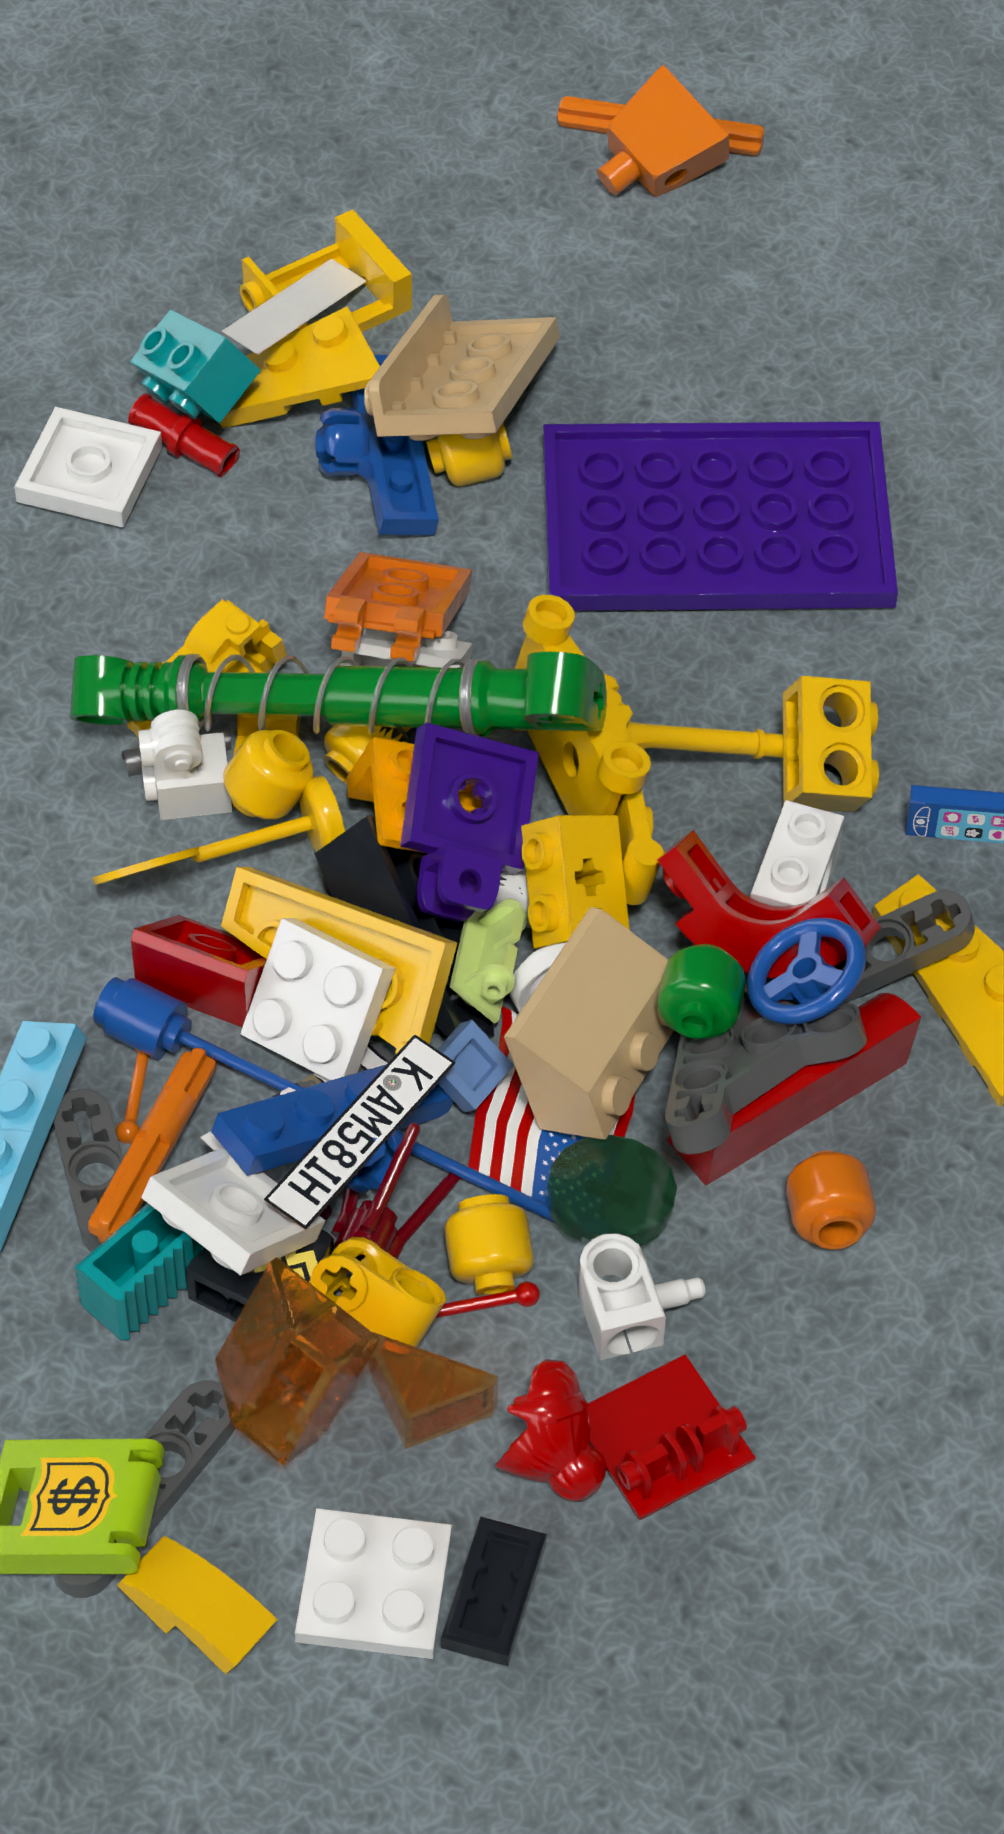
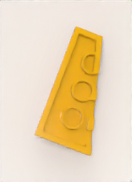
M918 874L876 903L872 916L875 919L937 890ZM946 913L935 917L937 925H940L944 932L955 927L953 920L948 918ZM917 924L911 926L910 928L917 946L924 944ZM975 925L973 938L965 948L910 974L915 975L929 996L928 1001L940 1019H944L960 1043L961 1051L971 1066L976 1067L988 1085L989 1093L1000 1107L1004 1104V951ZM886 936L900 956L905 948V942L896 936Z

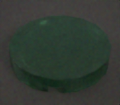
M608 1135L606 1140L586 1137L564 1148L552 1163L546 1200L553 1220L568 1236L581 1242L582 1237L591 1241L603 1234H620L631 1238L641 1247L659 1237L667 1227L668 1219L673 1213L677 1185L671 1167L656 1150L641 1142L615 1135Z

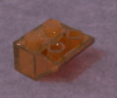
M278 1257L269 1262L215 1358L231 1424L284 1466L316 1443L325 1434L381 1339Z

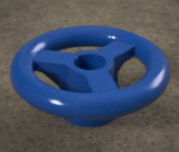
M833 918L807 919L783 929L762 947L751 965L747 979V992L752 1006L766 1019L780 1024H802L827 1015L845 1002L859 984L866 965L864 942L853 927ZM822 937L834 938L844 945L847 952L844 971L827 964L820 955ZM799 943L798 955L789 964L787 971L766 984L768 973L776 960L786 950ZM779 1000H796L798 1005H783L777 1002Z

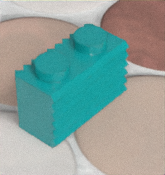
M146 1204L74 1267L77 1271L75 1275L78 1278L76 1281L79 1285L77 1287L80 1292L78 1295L81 1298L79 1302L86 1311L120 1340H130V1332L140 1331V1323H149V1315L159 1314V1306H168V1298H178V1290L187 1289L185 1268L204 1247L184 1231L170 1226L163 1219L159 1211L150 1204Z

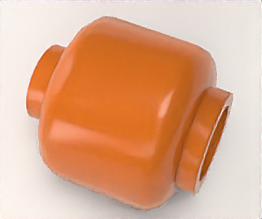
M820 1151L797 1164L789 1174L786 1192L792 1223L799 1236L808 1242L830 1250L846 1248L856 1243L874 1223L876 1205L870 1177L864 1164L855 1157L840 1152Z

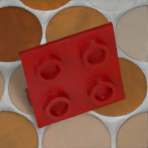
M686 1354L588 1403L587 1410L591 1425L589 1444L604 1456L606 1470L639 1520L756 1460L755 1455L740 1435V1433L747 1430L742 1413L736 1406L725 1410L718 1403Z

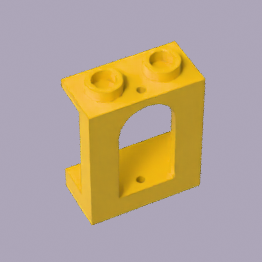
M352 209L335 217L334 244L265 275L249 256L242 259L243 284L240 285L239 291L244 306L251 312L322 264L333 259L365 279L366 282L363 284L378 299L351 312L361 332H364L412 309V274ZM307 322L298 327L297 329H295L294 331H292L291 333H294L306 327Z

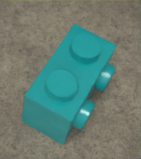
M171 309L158 326L145 335L140 344V349L130 361L134 367L146 376L141 385L155 398L166 405L171 402L180 411L194 420L201 413L218 423L222 422L261 371L226 337Z

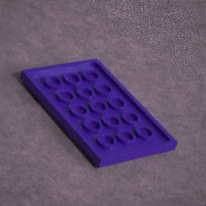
M880 422L543 424L549 595H554L567 601L574 611L896 608L898 588Z

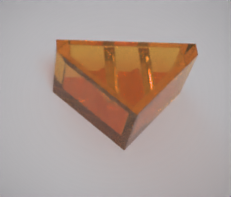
M372 1333L368 1342L369 1374L405 1449L493 1416L498 1404L497 1375L392 1338Z

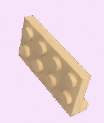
M434 295L366 384L364 392L365 408L367 413L374 417L377 437L409 436L410 439L415 441H425L443 434H462L467 439H480L496 433L559 340L560 334L557 317L453 321L447 295Z

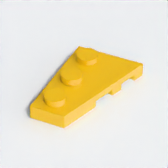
M348 306L285 336L258 355L254 352L246 355L261 371L220 425L222 428H228L285 415L293 404L320 399L322 406L342 402V393L365 388L380 365Z

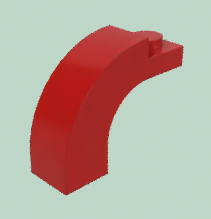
M694 830L675 842L657 859L663 867V877L668 887L676 896L686 899L691 905V908L675 924L695 945L711 944L725 950L738 961L743 971L748 974L756 955L762 947L777 933L800 921L813 918H833L843 921L859 933L864 946L870 942L881 928L844 877L811 900L794 906H771L748 897L733 884ZM822 937L820 955L827 964L835 966L847 959L846 949L840 941L831 937ZM799 943L786 950L776 960L767 977L777 978L787 971L789 964L798 955Z

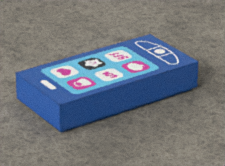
M911 785L905 835L1004 843V793Z

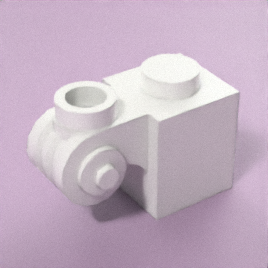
M186 710L164 712L151 722L150 729L138 731L146 801L158 800L160 820L232 812L231 798L224 786L223 772L228 764L223 732L200 735L197 716Z

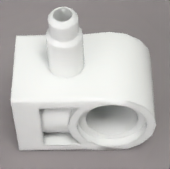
M603 1234L598 1236L584 1247L580 1257L579 1299L600 1360L630 1353L623 1330L627 1333L633 1352L662 1346L666 1322L664 1310L686 1305L691 1300L703 1298L706 1294L704 1282L699 1277L688 1280L681 1278L654 1285L644 1252L639 1244L627 1236L620 1234ZM615 1275L624 1280L608 1282L602 1280L601 1277Z

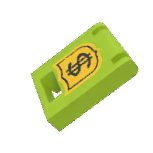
M146 1438L5 1440L0 1456V1574H133L137 1572L141 1556L135 1547H145L161 1481L158 1468L163 1465L165 1456L162 1444L156 1440ZM21 1487L23 1491L29 1492L21 1526H10Z

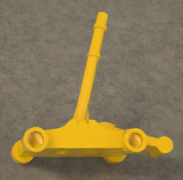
M542 594L534 597L529 602L522 624L526 636L515 669H527V655L535 652H566L583 655L569 635L575 614L567 601L554 595ZM604 673L607 707L605 722L601 731L527 730L537 752H539V756L568 815H618L627 904L640 905L648 898L660 868V863L657 859L664 853L661 845L652 839L653 813L649 806H645L642 787L651 766L650 757L644 749L654 748L750 755L754 759H761L763 756L783 758V734L765 733L762 729L750 732L630 722L633 713L629 705L623 704L622 697L617 692L619 685L614 677ZM512 729L515 731H526L523 729Z

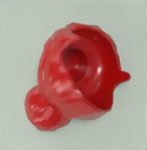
M545 1359L537 1364L532 1371L528 1394L516 1397L513 1401L515 1404H510L507 1407L508 1413L526 1421V1429L510 1445L509 1450L495 1463L496 1468L528 1480L548 1482L553 1492L562 1499L571 1502L583 1501L593 1496L600 1489L606 1477V1463L604 1456L589 1444L591 1430L587 1410L589 1405L583 1392L580 1390L577 1374L565 1361Z

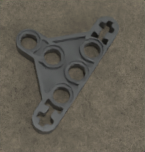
M744 972L746 985L740 1013L734 1027L726 1034L711 1039H694L684 1035L680 1037L665 1111V1120L674 1148L685 1154H699L720 1146L727 1140L731 1132L733 1115L806 1065L836 1061L859 1052L868 1040L859 1008L853 1003L843 1002L832 1012L810 1022L802 1024L772 1022L760 1015L752 1006L747 992L748 973ZM784 1000L777 1002L783 1005H794Z

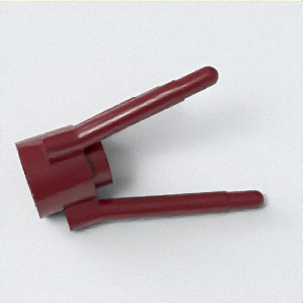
M411 1123L408 1126L373 1201L365 1200L360 1208H356L360 1193L346 1188L340 1215L331 1231V1234L337 1237L334 1243L335 1248L343 1241L352 1237H364L375 1242L381 1249L398 1259L407 1241L461 1179V1177L449 1173L397 1230L395 1227L397 1216L386 1206L421 1130L419 1124ZM360 1254L358 1257H356V1259L361 1261L366 1256L364 1254Z

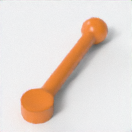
M135 1049L138 1054L124 1120L115 1129L118 1140L125 1144L132 1143L140 1130L136 1122L149 1055Z

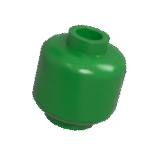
M711 944L693 945L678 950L669 958L664 970L657 999L661 1018L671 1029L681 1035L694 1039H711L726 1034L736 1024L741 1009L746 985L742 966L725 950Z

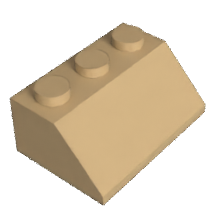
M590 907L505 1034L504 1039L539 1129L606 1140L619 1117L628 1110L631 1098L648 1071L655 1067L661 1050L674 1030L661 1018L657 1005L668 959L600 908Z

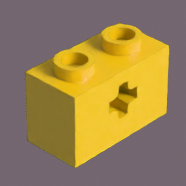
M558 815L521 826L523 839L522 859L526 869L529 898L528 920L532 928L534 949L566 943L590 907L602 909L630 930L618 815Z

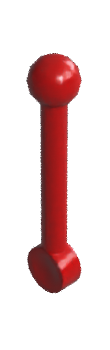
M525 1281L512 1291L444 1303L436 1318L518 1303L523 1307H531L538 1302L540 1290L536 1284Z

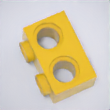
M801 676L783 692L784 803L787 800L824 811L854 812L875 794L879 782L878 762L872 759L871 738L874 736L878 725V707L875 702H871V681ZM823 706H828L838 713L841 719V727L831 724L826 719ZM824 763L834 766L839 771L842 777V785H837L828 779L824 771Z

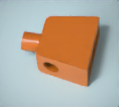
M662 65L610 121L607 127L608 146L615 156L597 169V174L604 186L615 196L635 180H638L657 197L681 187L729 159V135L676 77Z

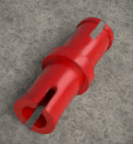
M147 393L141 395L130 410L128 423L160 431L162 443L166 444L167 452L177 458L185 455L216 473L220 478L238 461L240 448L237 445L229 443L203 428L201 420L197 417L194 420L187 414L182 416L154 400Z

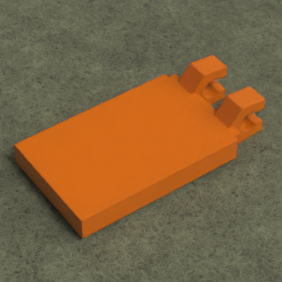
M359 552L326 596L324 619H328L330 623L338 624L336 635L332 636L331 649L355 652L360 647L364 628L397 633L395 644L391 646L390 658H405L408 661L414 662L419 656L422 637L431 639L442 637L464 602L471 585L472 569Z

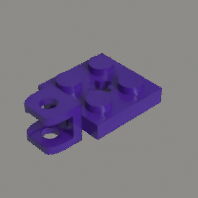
M427 722L417 728L400 847L428 853L421 858L417 884V901L420 910L424 914L463 922L469 919L475 911L484 912L493 906L499 891L501 872L514 875L524 870L521 826L530 823L539 752ZM466 784L473 787V797L482 801V807L476 808L470 813L462 807L458 799V793L465 789Z

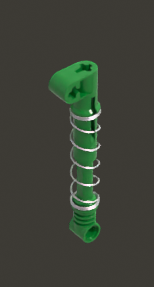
M535 652L528 654L527 669L495 668L489 661H481L480 659H469L466 664L461 659H451L443 667H414L405 658H395L387 666H359L350 657H340L330 666L326 674H310L305 665L295 656H285L270 673H255L250 663L241 655H230L220 664L216 672L208 671L206 662L200 654L178 655L173 662H164V664L161 662H150L149 664L147 662H135L134 664L130 660L118 657L84 655L74 658L70 719L95 725H126L133 719L135 721H147V719L153 721L164 712L186 710L197 716L199 730L204 725L206 731L211 729L212 714L259 715V730H265L266 715L314 716L313 731L316 734L320 731V716L326 717L330 725L368 726L370 735L375 732V726L390 728L420 727L426 722L446 728H462L465 733L476 736H489L495 729L601 731L606 717L607 690L604 673L593 661L583 655L566 652ZM240 661L245 664L249 672H222V670L229 662ZM285 662H295L303 671V673L276 672ZM350 663L352 666H340L339 664ZM396 664H405L407 667H399ZM451 665H460V666H462L463 668H449V667H450Z

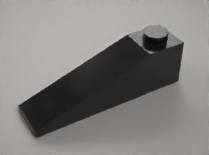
M370 816L364 817L314 853L323 874V886L329 896L457 942L435 1024L448 1038L460 1023L473 1020L489 1039L493 1038L495 1034L492 1021L475 1007L466 1004L450 988L464 921L456 922L427 915L419 908L417 884L421 858L428 853L380 845L377 840L375 817Z

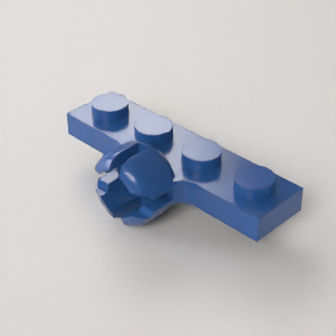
M374 355L380 366L388 357V355ZM365 388L350 391L353 408H331L320 416L319 421L322 422L323 426L317 430L315 437L317 458L322 459L318 460L320 470L329 476L353 477L360 475L365 477L370 487L379 535H435L439 518L422 441L412 440L409 436L377 437L374 417L370 416L365 408Z
M386 1065L220 1112L217 1114L211 1133L247 1176L298 1161ZM437 1084L345 1187L362 1194L367 1193L371 1187L378 1190L398 1145L404 1137L400 1129L407 1128L411 1123L420 1124L448 1113L453 1103L449 1095Z

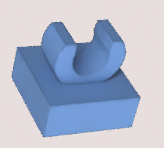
M473 1020L460 1023L437 1049L455 1061V1065L438 1082V1085L463 1112L476 1110L514 1066Z

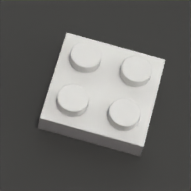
M55 407L14 486L16 502L123 528L162 449L161 432Z
M282 918L240 1034L328 1080L355 1074L359 1070L396 968L296 918Z
M224 1147L151 1176L141 1197L159 1211L163 1219L170 1226L187 1233L210 1251L216 1262L228 1269L234 1270L240 1276L315 1242L326 1221L318 1216L307 1229H304L264 1201V1198L277 1183L263 1172L247 1176Z
M316 1508L295 1628V1642L433 1659L452 1537V1525Z

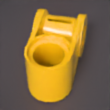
M352 1237L340 1243L331 1255L324 1257L314 1267L310 1278L314 1297L325 1309L332 1311L366 1334L379 1348L401 1357H409L414 1354L446 1301L444 1291L431 1278L409 1268L381 1249L375 1242L364 1237ZM360 1254H364L366 1257L361 1261L356 1259ZM349 1271L352 1273L350 1279L347 1277ZM340 1288L343 1292L339 1296H335L333 1293Z

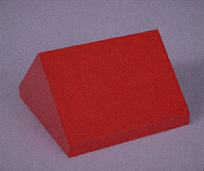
M181 915L134 928L131 937L135 979L185 1002L187 1007L243 1027L267 959L232 934Z

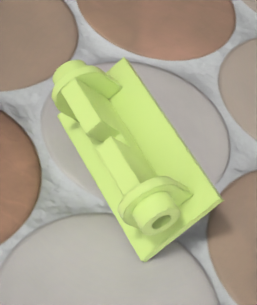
M505 899L486 913L475 911L469 919L464 921L450 988L466 1004L475 1007L494 1024L499 1021L503 998L514 988L515 976L513 971L518 948L514 945L520 940L521 932L525 929L528 920L527 913L522 908L521 903L514 899Z

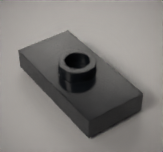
M480 1517L441 1637L442 1649L509 1666L544 1554L547 1534Z

